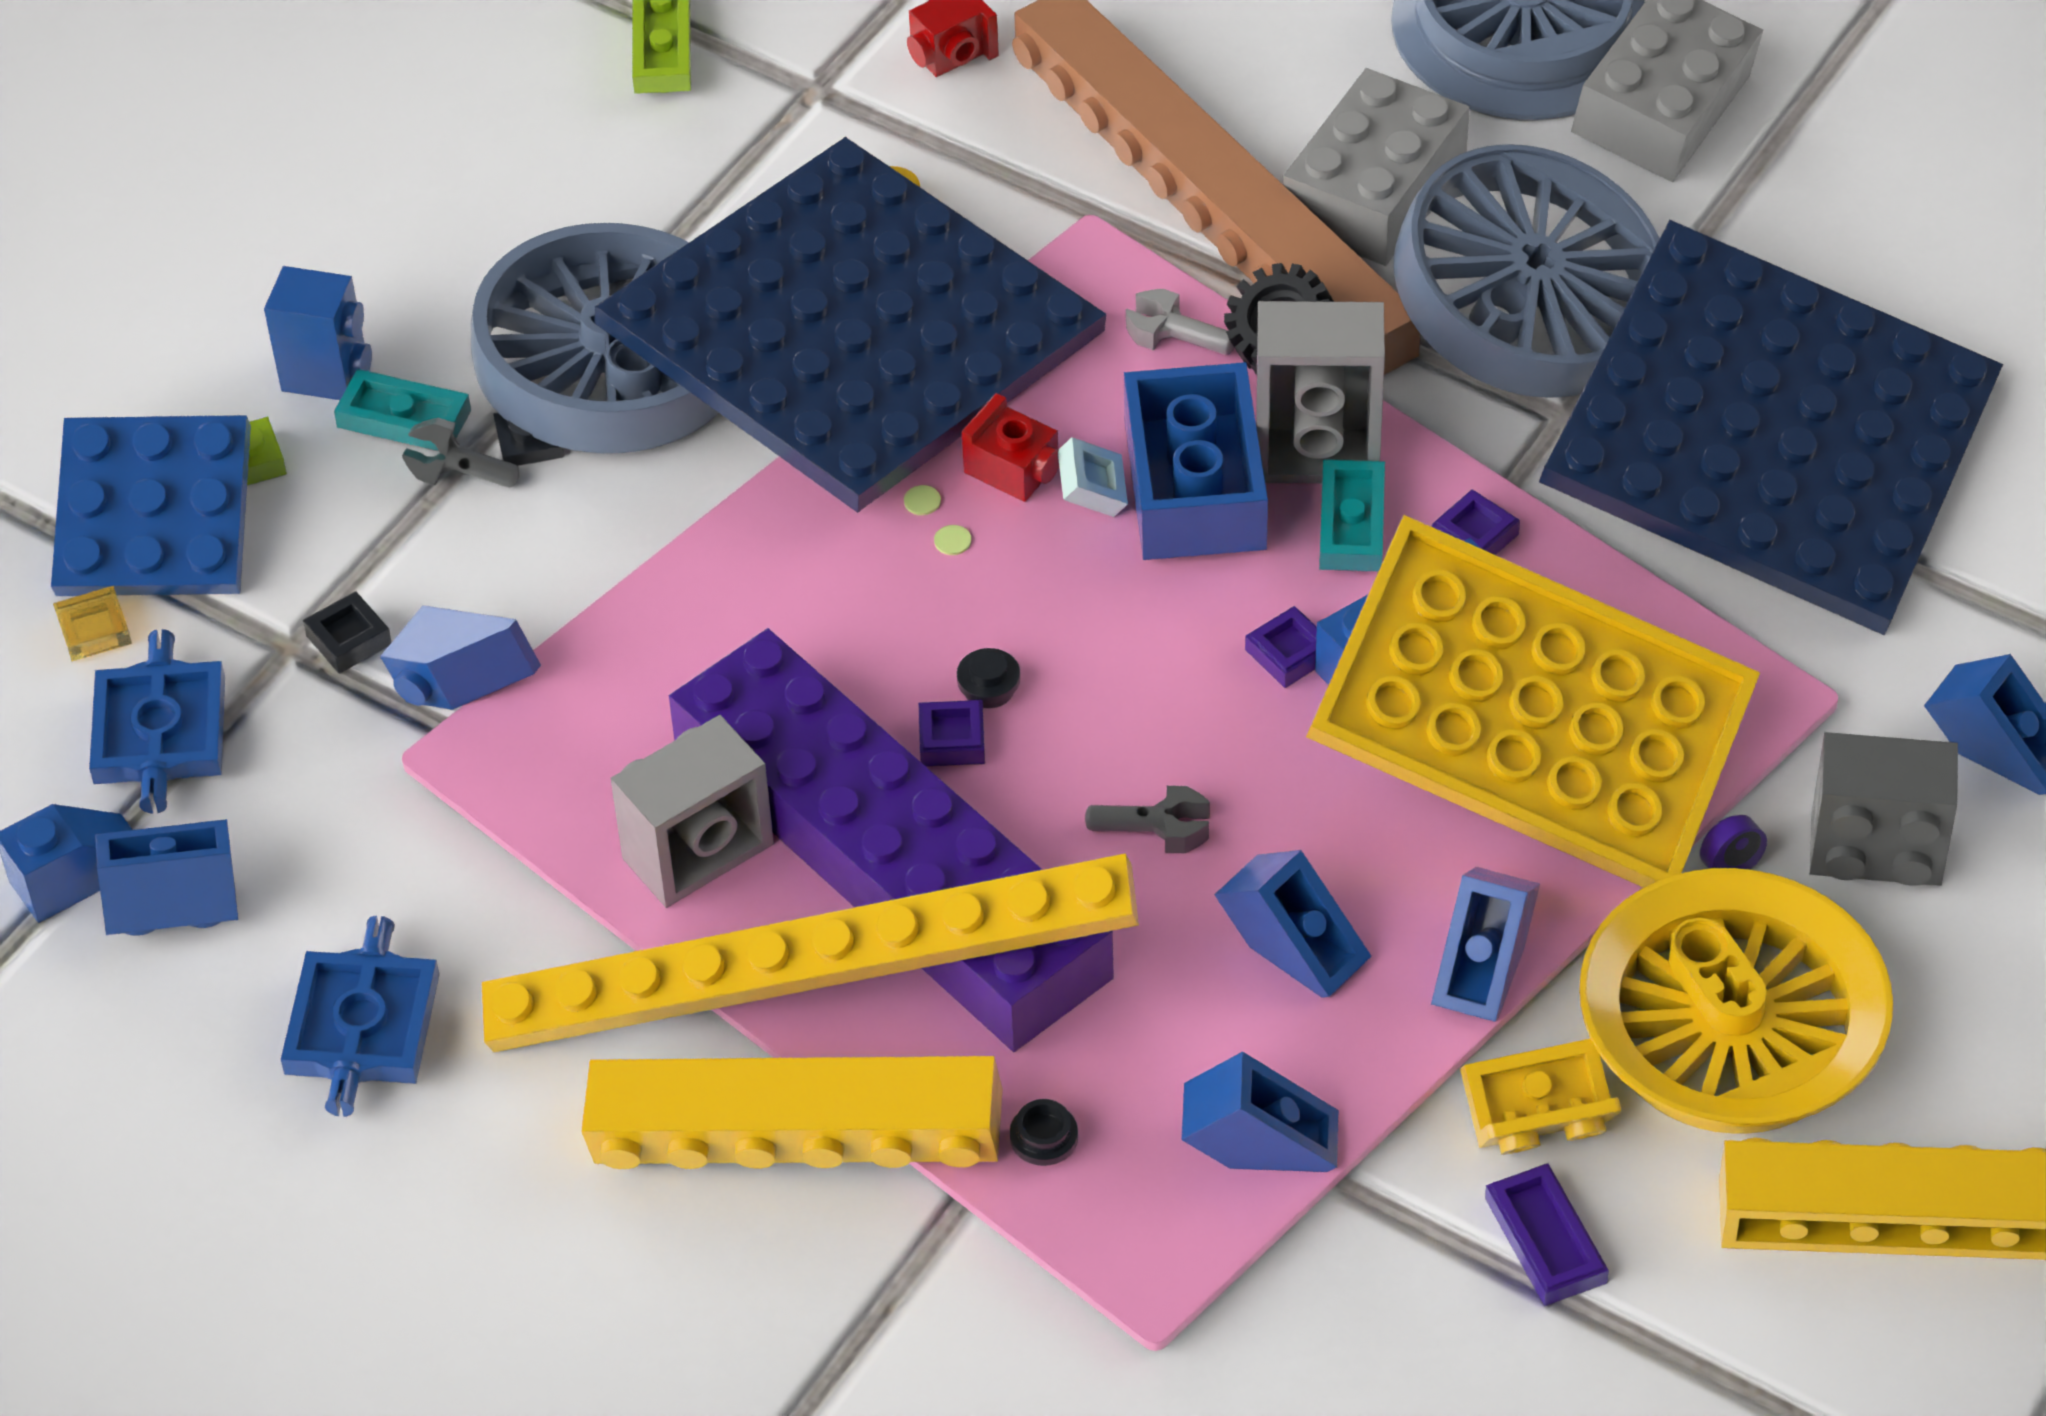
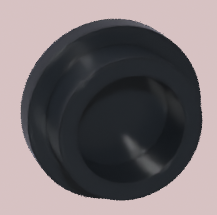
M984 648L973 651L966 655L957 667V684L960 691L968 700H982L983 708H997L1006 704L1020 684L1021 678L1018 662L1012 655L1000 649Z
M1050 1099L1031 1101L1020 1109L1011 1122V1146L1014 1152L1028 1163L1040 1166L1057 1164L1068 1158L1077 1146V1122L1073 1115L1057 1101Z

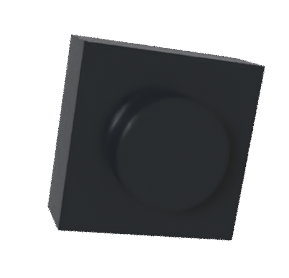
M498 412L493 413L503 461L521 466L564 457L562 447L534 438L533 434L521 429L509 420L507 421Z
M357 591L303 620L306 637L338 674L387 648L392 643L388 626Z

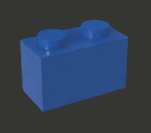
M282 266L264 307L281 391L340 400L356 370L370 371L372 362L371 345L364 342L362 332L364 307L361 302L356 300L352 276Z
M227 819L95 834L97 871L106 935L125 933L127 935L139 936L151 933L156 929L181 926L208 928L224 921L239 920Z

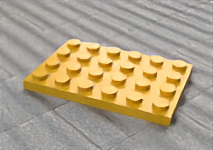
M1403 515L1306 737L1644 888L1656 881L1682 873L1760 672Z

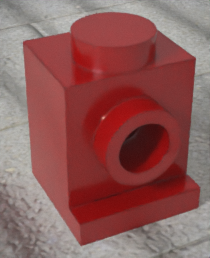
M929 0L909 10L910 36L907 38L909 53L919 67H926L936 78L967 64L981 55H984L989 61L999 56L997 14L983 0Z
M997 393L962 430L964 473L1023 502L1027 501L1041 483H1049L1059 469L1058 430L1007 407L1006 397Z

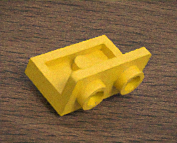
M1591 1038L1470 1063L1460 1069L1479 1148L1499 1144L1501 1155L1537 1148L1541 1146L1539 1136L1565 1131L1567 1141L1603 1134L1607 1132L1605 1122L1611 1121L1622 1111L1619 1098H1610L1600 1054Z

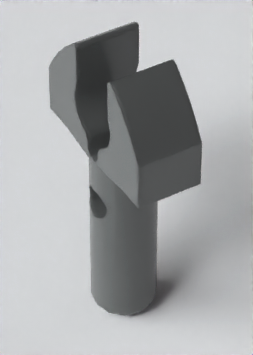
M433 418L413 426L410 430L409 436L423 441H431L440 452L430 457L412 449H405L402 458L408 469L420 481L436 485L441 474L456 470L508 488L513 487L517 483L519 467L516 464L461 447L453 435L456 425L454 422L442 418Z
M1167 786L1166 798L1155 806L1090 805L1085 812V825L1090 831L1154 832L1165 840V853H1187L1209 839V821L1183 822L1178 819L1185 817L1209 819L1210 802L1199 792L1188 786Z

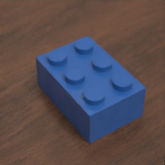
M1247 363L1124 372V423L1143 560L1267 550L1268 498Z

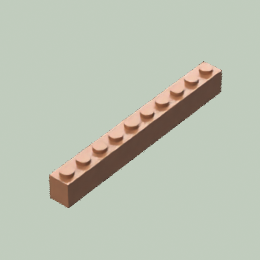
M1037 0L1014 12L1015 38L1013 39L1012 46L1020 64L1026 69H1032L1043 79L1056 99L1065 101L1081 116L1083 123L1089 131L1099 133L1114 148L1117 156L1125 165H1132L1149 182L1151 189L1159 198H1166L1183 214L1186 223L1193 231L1201 232L1218 248L1220 255L1228 265L1239 268L1254 284L1257 282V279L1252 272L1262 268L1265 274L1270 276L1273 275L1272 264L1282 263L1289 274L1291 265L1294 263L1302 265L1306 274L1309 270L1317 274L1334 302H1384V375L1419 356L1420 333L1404 309L1398 292L1088 0Z

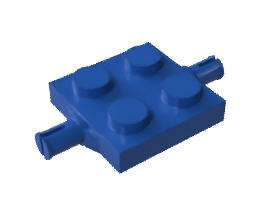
M161 629V642L158 630H153L149 633L148 660L146 662H141L127 668L95 670L89 763L93 784L142 782L139 807L144 812L153 814L154 802L157 813L166 810L168 780L222 775L225 673L222 661L187 663L173 659L175 636L171 631Z
M377 916L369 917L363 945L360 949L341 953L306 951L280 1060L284 1075L323 1077L332 1080L325 1109L335 1116H339L340 1108L342 1109L343 1117L350 1116L354 1112V1102L360 1082L417 1083L440 974L436 959L406 958L388 951L395 924L385 916H381L380 925Z

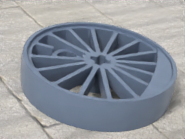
M1513 144L1493 145L1477 148L1452 158L1439 167L1421 187L1409 207L1399 231L1394 251V276L1401 302L1416 329L1442 357L1455 367L1483 383L1508 392L1532 397H1568L1582 393L1610 338L1592 315L1613 329L1615 328L1624 307L1608 297L1628 302L1660 238L1649 218L1632 197L1595 168L1575 158L1545 148ZM1489 191H1500L1506 211ZM1521 194L1536 197L1533 224H1531ZM1464 195L1478 213L1455 198ZM1550 202L1567 210V212L1547 237L1545 233ZM1431 212H1434L1462 231L1428 222L1425 218ZM1575 217H1578L1590 226V228L1557 243ZM1603 240L1612 248L1609 250L1583 251ZM1424 244L1465 257L1429 258L1426 256ZM1625 270L1628 278L1604 271ZM1485 277L1450 295L1445 294L1435 280ZM1475 302L1468 319L1459 309ZM1495 306L1505 309L1509 314L1500 311ZM1537 307L1540 309L1555 355L1534 352L1531 348ZM1564 318L1591 349V353L1577 354L1574 351ZM1518 338L1517 346L1511 345Z
M589 223L568 226L543 233L525 241L505 254L495 263L482 280L475 296L471 317V355L478 384L492 407L507 421L509 420L521 429L533 434L534 438L562 448L591 453H627L656 448L695 432L718 414L717 411L595 324V306L610 296L609 283L632 278L633 280L689 242L672 234L639 225ZM600 286V297L590 301L583 290ZM566 295L573 308L559 300L558 297ZM532 307L541 314L526 311V309ZM500 327L523 334L491 335L493 328ZM504 358H524L512 363H507ZM602 373H605L607 401L588 400ZM547 376L538 384L531 382L532 380ZM580 379L571 397L560 394Z

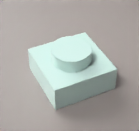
M1073 437L1058 449L1063 500L1112 517L1128 505L1121 454Z

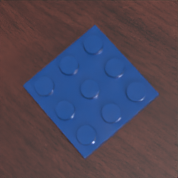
M247 415L64 418L51 588L55 595L240 594L251 431Z

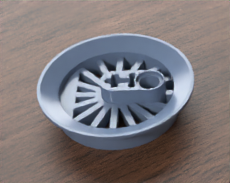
M1394 0L1391 17L1392 34L1400 56L1417 78L1439 95L1470 106L1469 109L1488 115L1521 120L1553 119L1576 114L1583 84L1645 1ZM1494 34L1487 47L1478 44Z

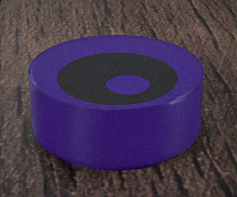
M1747 815L1727 817L1713 826L1704 837L1699 852L1700 859L1708 869L1738 868L1751 870L1765 853L1767 836Z

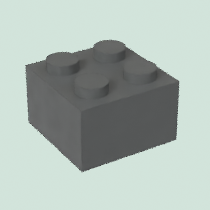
M1824 732L1811 812L1809 875L1829 876L1839 880L1865 879L1899 882L1909 886L1921 884L1942 886L1957 810L1958 743Z

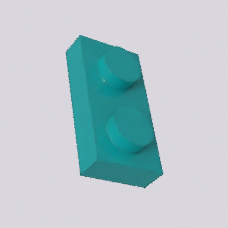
M357 369L336 406L334 415L337 428L438 451L436 445L431 441H423L409 436L408 434L412 427L426 420L442 418L456 423L453 435L457 439L471 412L469 394Z
M1323 460L1319 570L1379 571L1383 559L1385 461Z

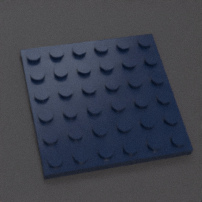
M844 137L595 306L596 325L857 513L962 436V430L996 393L1006 397L1008 403L1103 333L1106 323L1105 312L847 137Z
M1669 219L1544 466L1539 483L1885 635L2003 364Z

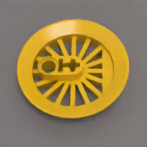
M1738 868L1694 870L1664 878L1640 889L1620 903L1600 924L1589 943L1581 968L1579 994L1584 1024L1598 1053L1610 1069L1655 1109L1684 1124L1713 1132L1731 1134L1766 1132L1796 1123L1803 1118L1817 1114L1835 1105L1855 1090L1874 1069L1887 1043L1893 1018L1892 987L1886 965L1879 950L1861 925L1842 907L1816 890L1794 880L1756 870ZM1733 938L1748 939L1745 953L1742 952ZM1762 943L1782 950L1760 974L1757 973L1755 965ZM1670 949L1669 961L1659 955V953ZM1800 962L1812 970L1780 984ZM1638 971L1656 984L1633 979L1632 977ZM1829 990L1835 998L1808 1000ZM1620 1003L1645 1009L1646 1011L1621 1012ZM1844 1025L1845 1034L1819 1027ZM1656 1037L1637 1046L1631 1040V1038ZM1682 1054L1664 1074L1653 1067ZM1730 1054L1736 1088L1715 1096L1727 1055ZM1712 1055L1701 1092L1683 1086ZM1750 1064L1760 1078L1752 1079Z

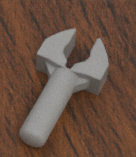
M1166 289L1139 292L1136 294V312L1126 309V329L1137 345L1154 350L1162 339L1174 337L1223 355H1229L1234 350V346L1226 333L1228 330L1181 315L1180 294Z

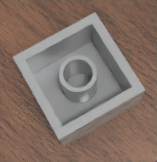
M721 715L699 727L686 730L672 743L644 759H638L629 763L620 773L610 778L622 859L665 908L774 844L765 763Z

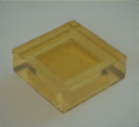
M114 586L53 603L71 662L132 644Z

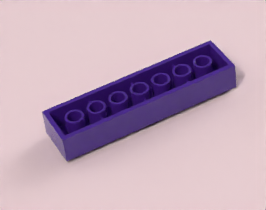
M769 628L668 695L674 741L686 730L699 727L721 715L761 758L766 767L773 834L853 907L1043 870ZM1113 931L921 969L1012 1052H1016L1114 979Z

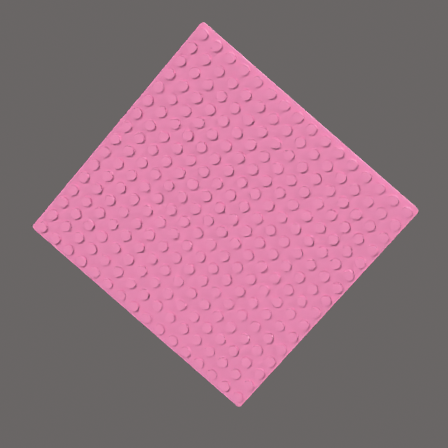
M1086 215L1028 261L1105 312V331L1007 403V407L1058 430V449L1073 437L1121 454L1128 505L1117 515L1112 517L1063 500L1060 467L1054 478L1047 484L1041 483L1026 502L965 474L962 436L858 513L784 459L778 457L535 648L533 651L541 664L535 674L463 705L407 749L402 755L404 770L415 780L635 951L854 908L774 834V844L667 908L664 907L622 859L610 778L620 773L629 763L638 759H644L674 741L669 694L769 628L920 761L918 703L967 701L968 699L960 691L957 684V667L960 661L969 653L984 648H995L1012 655L1020 667L1021 679L1018 689L1006 704L997 708H983L985 764L926 767L1043 870L1126 853L1133 869L1139 925L1113 930L1114 979L1016 1052H1012L921 968L712 1009V1011L773 1058L995 1056L1003 1088L998 1162H978L970 1167H952L942 1162H910L909 1164L1145 1348L1158 1351L1174 1340L1589 945L1598 927L1611 911L1643 887L1306 737L1328 684L1314 670L1284 688L1245 651V636L1293 606L1299 609L1317 626V622L1369 594L1378 571L1319 570L1322 483H1265L1268 498L1267 550L1143 560L1124 423V372L1243 363V360L1235 348L1229 355H1223L1174 337L1162 339L1154 350L1137 345L1126 329V309L1136 312V294L1139 292L1166 289L1180 294L1181 315L1228 330V328L1224 324V313H1232L1227 306L1228 300L1098 216ZM1247 367L1256 421L1257 375L1252 368L1249 369ZM1383 400L1380 461H1385L1382 562L1403 515L1432 527V523L1473 489L1520 520L1519 535L1498 552L1496 556L1760 672L1693 846L1835 712L1838 695L1833 689ZM919 485L931 486L939 492L941 504L931 514H913L904 505L906 492ZM948 525L962 526L971 534V545L961 554H944L934 544L936 532ZM1167 786H1188L1199 792L1210 802L1209 819H1191L1187 817L1178 819L1183 822L1209 821V839L1187 853H1165V840L1154 832L1090 831L1085 825V812L1090 805L1155 806L1166 798ZM1302 850L1372 957L1330 997L1321 998L1252 950L1214 894L1256 855ZM1475 867L1540 883L1525 948L1500 1016L1496 1022L1431 1005L1463 874ZM1242 1051L1339 1110L1337 1168L1329 1172L1229 1169L1181 1140L1184 1083ZM1037 1099L1057 1101L1073 1115L1077 1122V1146L1068 1158L1057 1164L1040 1166L1022 1160L1011 1146V1122L1020 1109L1031 1101Z

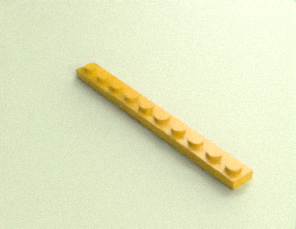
M1126 853L484 981L482 982L484 1043L494 1053L1138 926L1132 864Z

